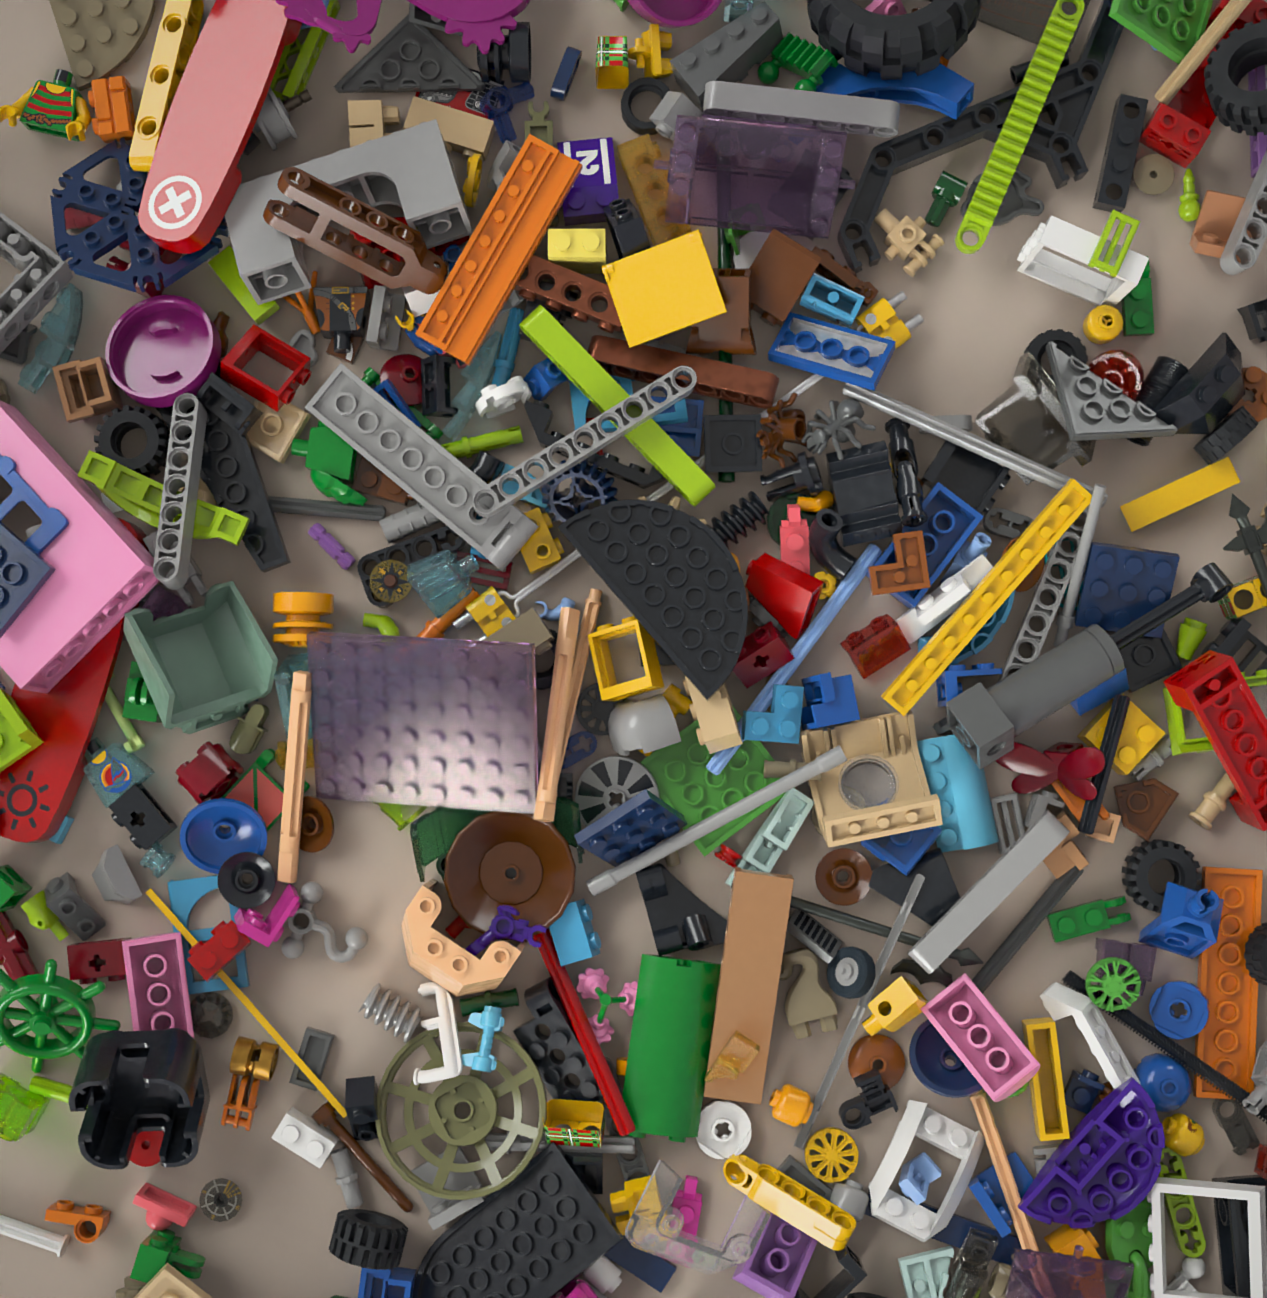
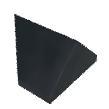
M564 1152L592 1193L603 1194V1153Z

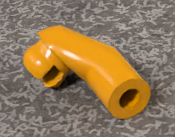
M824 490L812 498L798 496L796 504H799L800 511L817 513L821 509H829L834 504V499L830 491Z

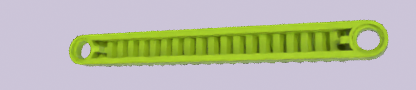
M1057 0L956 233L955 244L962 253H976L986 240L1074 32L1077 29L1085 7L1083 0ZM1065 2L1073 3L1076 6V13L1073 15L1065 14L1062 11V4ZM968 231L975 233L978 238L977 244L973 246L966 245L962 238L963 234Z

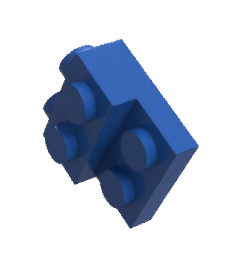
M934 826L861 841V845L883 862L886 860L907 876L940 836L942 829Z

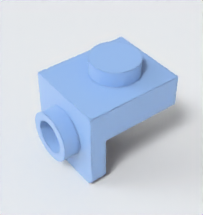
M922 1152L902 1165L898 1184L902 1193L906 1197H910L916 1205H919L926 1200L929 1184L941 1177L942 1171L925 1152Z

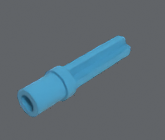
M511 308L499 356L494 366L495 372L492 384H496L497 387L506 384L511 377V373L514 371V361L520 341L519 324L522 322L525 312L520 308Z

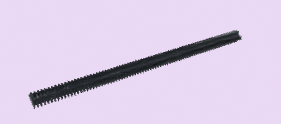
M1071 970L1067 972L1062 978L1063 984L1067 983L1066 986L1070 985L1069 988L1073 987L1072 990L1076 989V992L1079 991V993L1089 997L1085 988V980ZM1099 990L1092 994L1097 999L1103 992ZM1108 995L1104 1001V1004H1107V1001L1109 999ZM1121 1009L1114 1012H1105H1109L1108 1015L1112 1014V1018L1115 1016V1020L1118 1018V1022L1121 1020V1024L1124 1022V1026L1127 1024V1028L1130 1026V1030L1133 1028V1032L1136 1031V1034L1140 1033L1139 1036L1143 1035L1142 1038L1146 1037L1145 1040L1149 1039L1148 1043L1152 1041L1151 1045L1155 1043L1154 1047L1158 1045L1157 1049L1160 1047L1161 1051L1164 1049V1054L1167 1052L1166 1055L1170 1054V1058L1173 1056V1060L1177 1058L1176 1062L1179 1060V1064L1181 1062L1182 1066L1185 1064V1068L1189 1067L1188 1070L1192 1069L1191 1072L1195 1071V1075L1198 1073V1077L1201 1075V1079L1204 1077V1081L1207 1079V1083L1210 1081V1085L1213 1083V1087L1217 1086L1216 1089L1220 1088L1219 1091L1223 1090V1094L1226 1092L1225 1096L1229 1094V1098L1232 1096V1100L1234 1098L1235 1102L1238 1100V1104L1241 1103V1107L1243 1106V1100L1250 1095L1249 1092H1246V1090L1240 1088L1233 1081L1218 1073L1217 1070L1215 1071L1214 1068L1200 1060V1058H1197V1056L1181 1047V1045H1178V1043L1169 1039V1037L1159 1032L1147 1022L1135 1016L1130 1010ZM1265 1105L1260 1110V1113L1256 1115L1257 1118L1258 1116H1260V1120L1263 1118V1122L1266 1120V1124L1267 1105Z

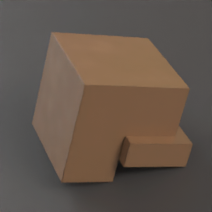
M100 356L85 361L79 359L52 367L67 422L72 423L111 412L115 408H123L118 386L108 372L106 361Z
M1064 810L1055 817L1070 832L1043 860L1056 879L1060 878L1074 866L1082 870L1089 864L1085 855L1072 840L1080 832Z

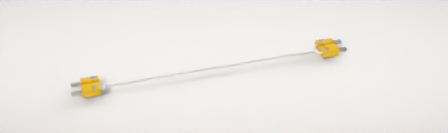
M903 291L888 301L884 298L880 299L855 318L859 326L857 331L861 332L862 330L864 333L895 341V350L912 337L910 331L923 323L924 320L920 314H917L904 324L895 315L894 308L907 299ZM813 374L783 396L781 400L783 402L788 401L792 393H797V396H799L824 376ZM767 409L760 413L761 418L768 417ZM704 455L695 461L699 468L705 465ZM667 482L646 499L647 501H656L674 487ZM577 550L573 551L513 596L506 591L497 593L494 587L491 586L466 606L467 612L452 623L457 630L473 619L478 623L484 634L469 645L472 648L519 617V601L581 555ZM501 595H505L508 599L515 600V615L511 612V610L505 604L503 599L500 597Z

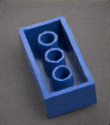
M939 482L932 487L922 501L923 511L926 512L928 517L927 521L917 527L904 525L902 527V533L920 530L923 532L930 587L984 517ZM893 540L873 566L896 563ZM929 588L890 593V595L907 608L912 609L918 604Z

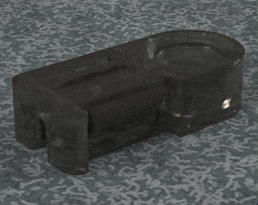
M1215 1099L1212 1111L1219 1126L1224 1129L1230 1143L1235 1148L1232 1151L1237 1155H1243L1247 1153V1148H1257L1260 1142L1238 1101ZM1224 1102H1232L1234 1105V1113L1230 1117H1223L1220 1114V1107Z

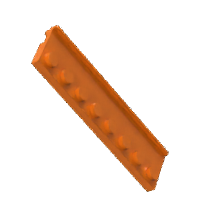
M531 134L528 135L416 331V336L467 365H471L583 168L580 161L573 160L553 146Z

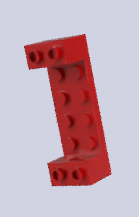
M1219 0L1208 18L1206 30L1230 0ZM1251 0L1222 38L1226 40L1229 37V32L1236 28L1237 30L1244 28L1246 23L1253 21V24L1261 23V19H1267V2L1264 0ZM1215 45L1214 48L1210 51V53H1211L1212 51H1217L1216 45ZM1210 53L1168 105L1158 103L1140 136L1139 142L1183 168H1186L1199 154L1211 133L1209 128L1216 118L1204 84V69L1208 65L1207 59Z
M1209 650L1167 678L1163 683L1177 706L1193 711L1237 790L1228 799L1239 819L1246 824L1265 831L1267 830V719L1233 657Z

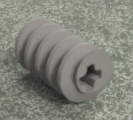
M378 983L369 993L359 1012L365 1008L364 1018L366 1019L375 1014V1025L385 1020V1031L395 1026V1037L405 1032L403 1041L407 1043L422 1020L419 1017L420 1008L417 1007L410 1012L411 1002L407 1001L404 1005L400 1006L401 996L398 995L393 1000H390L391 990L388 989L383 994H380L381 984Z

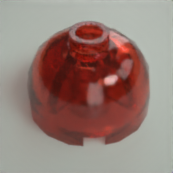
M1112 349L1099 354L1089 364L1091 372L1101 379H1108L1124 390L1122 393L1130 399L1134 400L1139 394L1144 383V370L1141 362L1132 353L1125 350Z

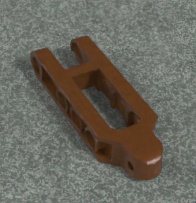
M287 167L282 171L277 184L279 190L285 196L314 210L319 215L317 217L298 206L295 208L283 201L270 199L263 212V218L268 225L391 289L411 286L429 295L438 292L442 288L448 273L447 265L440 257L428 250L419 231L299 168ZM330 220L402 256L405 262H398L381 253L380 249L376 247L374 249L354 239V236L350 233L347 235L329 226ZM434 264H438L440 268L435 267Z

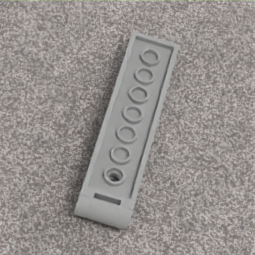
M342 363L339 364L304 407L500 570L503 571L538 529L539 526L513 504L492 517H483L477 520L475 518L476 511L473 506V496L479 489L486 486L487 483ZM484 496L478 502V506L483 510L491 509L494 505V499L490 496Z

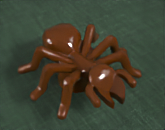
M792 393L788 401L783 402L780 399L777 405L768 408V417L761 418L760 423L772 429V431L760 430L756 434V437H760L761 446H765L762 452L764 453L762 459H766L769 456L777 460L781 468H785V461L783 457L775 453L776 450L778 453L788 456L792 462L796 463L798 461L792 452L783 448L784 441L807 447V441L805 443L801 441L806 433V417L804 412L800 409H784L782 411L783 408L789 407L794 403L798 395L797 393Z

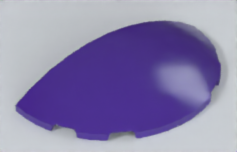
M1133 1077L1125 1081L1097 1104L1069 1133L1070 1138L1063 1140L1025 1192L1021 1202L1018 1204L1020 1210L1036 1220L1049 1225L1055 1222L1067 1224L1073 1229L1094 1227L1095 1223L1109 1218L1113 1220L1119 1219L1144 1200L1154 1186L1161 1171L1160 1160L1162 1148H1165L1163 1125L1160 1123L1154 1102Z

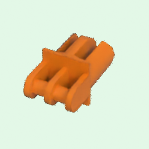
M233 1074L227 1102L223 1105L221 1125L225 1126L226 1123L233 1124V1128L242 1126L246 1127V1131H250L255 1109L257 1108L255 1104L261 1080L254 1078L249 1101L247 1102L251 1076H243L237 1100H235L240 1075ZM230 1109L236 1110L235 1116L229 1115ZM242 1111L249 1113L247 1119L241 1117Z

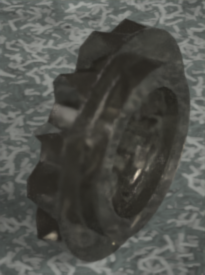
M207 992L195 997L190 1004L193 1031L199 1037L212 1039L224 1034L230 1027L233 1011L229 1001L224 996L214 992ZM205 1008L208 1011L219 1009L213 1016L214 1023L210 1020L200 1022L205 1015L203 1011Z

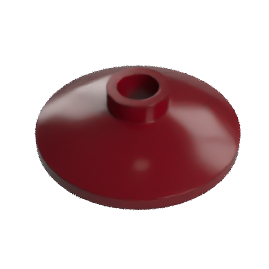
M400 354L390 358L383 365L380 372V383L390 379L408 406L422 404V358L411 354ZM405 373H410L414 377L408 378L406 377ZM384 388V391L386 392V394L388 395V397L393 401V399L391 398V396L389 395V393H388V392L386 391V389Z

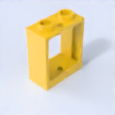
M634 616L622 619V624L601 625L597 627V632L587 634L602 701L615 702L664 688L654 639ZM636 633L646 676L617 684L608 641Z

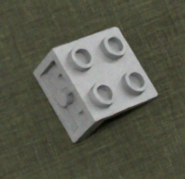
M459 1146L453 1163L468 1164L469 1161ZM444 1152L437 1155V1157L442 1159ZM427 1161L411 1170V1172L423 1181L433 1184L439 1168ZM450 1171L444 1189L465 1191L483 1188L474 1171L468 1173ZM418 1190L431 1213L428 1222L433 1231L484 1202L486 1197L468 1200H449Z

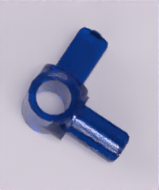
M522 83L511 88H507L505 85L493 87L480 99L481 111L489 120L493 119L503 144L506 140L512 142L517 139L508 113L512 112L513 105L532 99L535 96L534 88L530 83ZM490 96H495L499 99L500 108H495L491 105Z

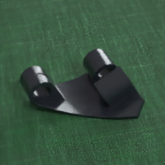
M940 847L926 852L907 876L890 863L873 870L869 887L901 907L916 874L923 875L925 880L910 913L930 926H933L961 898Z

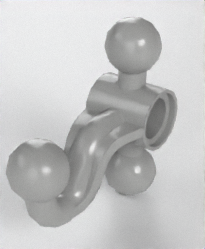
M316 882L306 883L301 888L300 895L303 900L301 907L298 908L292 918L288 917V926L292 934L283 941L282 953L291 959L301 956L304 951L303 934L308 933L312 929L324 935L325 950L330 959L340 963L350 961L356 956L358 950L367 944V933L359 927L351 928L345 937L346 944L348 945L347 949L339 951L336 947L334 929L328 923L318 920L316 913L312 909L314 904L322 899L323 889ZM296 914H306L310 920L307 927L298 926L295 921Z

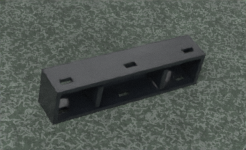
M1120 94L1115 101L1092 208L1108 212L1114 209L1120 213L1125 209L1147 109V99ZM1124 106L1139 109L1138 116L1136 118L1126 117L1123 112ZM1117 184L1120 186L1122 192L1119 199L1113 200L1106 195L1108 185Z

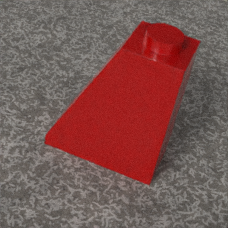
M764 553L757 560L753 559L749 563L746 570L748 579L745 587L791 637L798 639L810 625L824 582Z

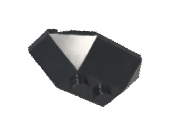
M1222 333L1152 410L1157 413L1156 417L1163 422L1177 427L1175 434H1210L1246 394L1241 352L1227 333Z

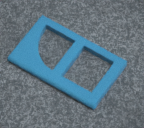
M610 375L617 383H620V386L630 396L633 395L632 381L635 380ZM568 380L576 430L586 424L587 411L591 401ZM685 398L674 404L675 412L658 414L652 419L659 426L688 422ZM605 421L601 425L606 433L617 430L610 421Z
M218 875L177 881L170 880L167 882L171 911L197 941H205L213 937L211 931L215 927L189 930L188 925L190 914L196 903L208 892L218 888ZM229 903L231 920L236 924L234 916L239 907ZM173 925V932H179ZM181 934L189 995L229 989L221 978L211 979L208 983L205 980L195 981L193 966L187 961L191 956L188 953L191 946ZM244 950L236 957L238 976L229 977L238 988L250 986L246 952Z

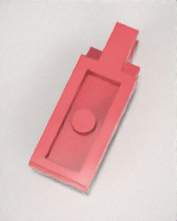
M787 504L788 520H781V526H779L780 560L810 575L809 526L807 519H801L799 504Z

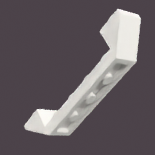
M1057 982L1051 984L1040 995L1045 1009L1050 1013L1054 1021L1070 1015L1073 1016L1078 1029L1083 1033L1092 1054L1096 1056L1105 1077L1110 1081L1114 1090L1131 1077L1140 1084L1138 1077L1100 1010L1091 999Z

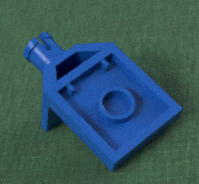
M1168 881L1166 883L1161 915L1140 931L1138 941L1193 959L1217 942L1224 899L1219 898L1212 890L1207 894L1208 889L1197 891Z

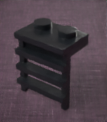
M1230 619L1220 629L1218 637L1210 642L1201 654L1203 655L1207 651L1212 650L1233 657L1248 639L1254 644V647L1238 665L1240 672H1243L1260 651L1267 655V646L1248 631L1252 624L1246 619ZM1267 658L1256 671L1267 669Z

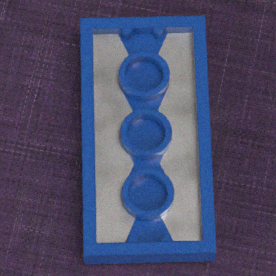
M790 312L768 352V360L875 391L895 351V341Z

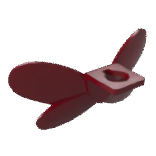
M1014 741V749L995 760L1001 766L1021 773L1011 784L1015 793L1028 794L1036 792L1058 779L1066 789L1083 800L1095 799L1097 789L1088 778L1099 774L1105 767V757L1100 749L1096 747L1084 748L1082 743L1058 742L1044 750V753H1041L1030 746Z

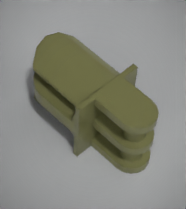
M255 704L249 710L246 718H237L239 721L229 742L230 748L235 753H252L257 748L264 733L268 732L267 729L263 728L270 713L266 705Z

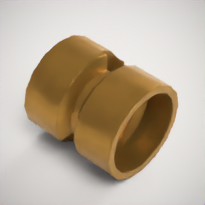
M239 1036L231 1056L230 1073L242 1076L252 1073L253 1078L270 1082L278 1061L279 1045L264 1041L257 1045L255 1039ZM256 1056L259 1057V1061H255Z

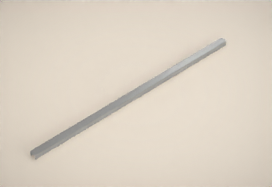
M916 874L875 964L876 976L873 986L867 994L860 997L813 1101L812 1113L806 1124L802 1125L794 1146L801 1148V1150L925 880V877L921 874Z

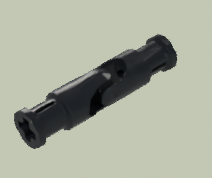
M892 418L885 423V431L889 433L890 437L888 449L893 475L897 480L898 503L902 505L903 510L901 521L904 526L917 527L925 523L928 517L926 512L923 511L922 506L924 496L922 486L917 479L918 464L915 447L908 432L910 424L898 418Z

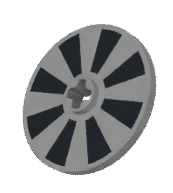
M625 756L604 757L591 764L579 778L575 791L577 812L582 822L588 827L621 805L619 802L612 803L611 799L614 797L612 792L615 794L622 793L624 796L621 799L622 803H625L645 789L660 798L658 785L651 772L640 762Z

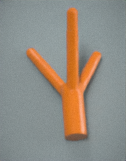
M317 271L312 272V288L309 290L308 305L301 291L295 293L300 303L289 295L282 297L303 313L313 335L321 332L318 319L313 310L315 299L313 287H316Z

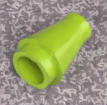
M1185 617L1184 622L1180 623L1175 652L1178 657L1191 661L1193 654L1207 634V631H1205L1206 623Z

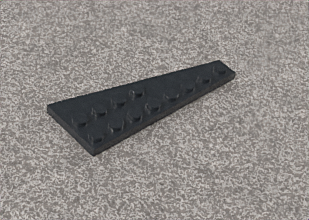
M220 358L215 375L231 387L230 383L221 378L222 359ZM173 406L155 407L170 430ZM195 407L188 409L186 414L192 412ZM205 407L207 421L200 471L201 479L208 486L221 508H226L249 518L250 522L242 540L262 572L265 573L291 563L248 435L246 434L242 437ZM192 433L185 435L183 441L189 439Z

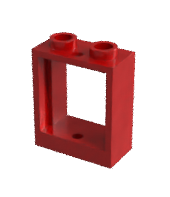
M253 324L221 361V378L278 412L284 404L288 405L293 400L297 388L300 385L304 386L310 379L312 371H310L311 358ZM258 351L294 371L278 391L242 371Z

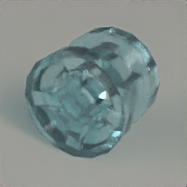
M157 842L141 859L140 865L143 868L151 869L153 876L158 879L169 869L176 856L173 853L164 851L163 845Z

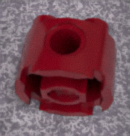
M210 741L206 742L198 749V756L191 762L186 761L181 764L175 772L179 776L178 784L191 794L198 805L209 799L221 798L239 779L236 776L237 772L239 774L244 772V768L240 763L233 760L219 743L213 745Z

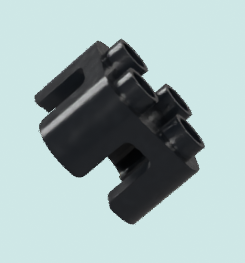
M179 1028L149 1031L112 1030L95 1035L87 1042L68 1101L71 1112L86 1111L78 1135V1145L82 1156L89 1163L99 1168L110 1170L124 1169L129 1165L136 1136L140 1132L165 1131L159 1151L160 1162L163 1167L183 1166L196 1157L209 1107L210 1092L201 1047L189 1033Z

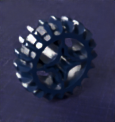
M586 458L581 464L578 463L543 485L541 491L546 495L543 496L542 503L549 504L545 509L546 513H554L552 523L558 520L562 521V523L572 516L588 509L589 503H594L597 499H601V505L608 504L611 501H618L617 498L613 497L617 494L618 489L611 487L614 483V477L605 478L608 472L607 468L599 471L597 469L598 461L590 466ZM567 478H572L570 488L559 492L560 482ZM585 479L590 481L593 485L588 484L585 481ZM576 491L581 493L580 496H584L583 500L579 498V495H575Z

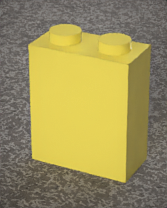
M548 229V261L579 274H604L602 266L607 264L606 229Z

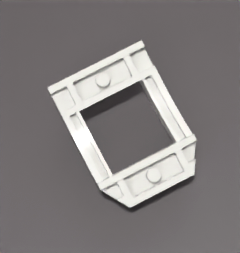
M908 1100L902 1120L897 1126L887 1152L875 1176L868 1185L871 1196L870 1207L872 1216L925 1242L947 1227L970 1182L985 1144V1139L979 1130L974 1132L926 1107L928 1103ZM914 1136L961 1159L955 1177L937 1213L921 1205H916L915 1202L889 1189Z

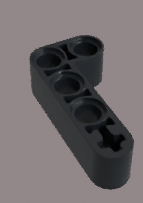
M448 526L361 557L357 568L368 600L376 607L388 608L395 601L393 597L396 598L395 590L393 589L390 601L389 595L383 602L375 600V592L383 584L372 580L383 578V576L378 573L374 574L376 575L375 577L366 574L365 567L370 561H377L378 565L385 567L388 573L392 563V556L394 553L401 551L405 553V562L401 568L393 565L394 573H397L399 569L406 568L405 572L456 554L457 551H461L464 548L466 541L459 536L455 540L456 545L451 546L449 543L441 544L440 546L443 550L439 552V546L434 538L438 537L440 542H444L449 539L448 534L453 533L455 537L459 536ZM423 542H430L432 544V552L428 556H420L418 553V548Z

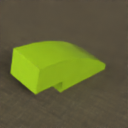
M230 245L208 262L258 325L262 324L280 309L275 300L260 305L256 303L239 275L234 251Z

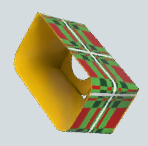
M599 36L597 38L595 67L597 89H626L628 87L627 36Z
M1258 575L1233 584L1232 590L1218 601L1224 617L1228 620L1238 619L1263 609L1262 606L1267 607V598L1263 597L1260 592L1261 583ZM1248 590L1252 593L1254 602L1249 609L1242 610L1236 607L1234 595L1237 591Z
M549 1100L547 1102L546 1125L543 1123L547 1144L554 1142L557 1145L601 1148L606 1123L604 1106L600 1102ZM560 1124L569 1125L572 1129L555 1127ZM588 1126L597 1127L600 1130V1138L598 1131L583 1129Z

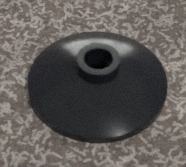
M240 852L234 854L223 863L218 873V888L221 895L228 903L239 908L249 909L260 906L269 899L275 888L276 877L272 865L266 858L257 853ZM249 873L252 875L253 881L245 882L242 876Z

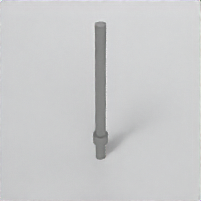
M1095 484L1063 610L1058 613L1056 621L1058 629L1053 644L1054 647L1067 640L1069 629H1072L1074 625L1075 615L1073 613L1104 499L1105 485Z

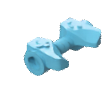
M485 1006L482 1014L474 1012L470 1015L468 1022L483 1029L479 1052L462 1054L464 1066L472 1067L473 1070L490 1073L492 1070H495L497 1057L491 1054L494 1033L501 1032L505 1020L501 1014L502 1008Z

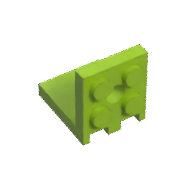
M0 687L1 772L44 743V741L35 732L13 697Z

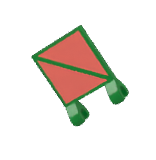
M272 748L264 750L249 769L221 797L238 800L254 808L263 818L267 832L282 817L284 788L264 770L277 757V753ZM306 781L304 783V793L310 788Z

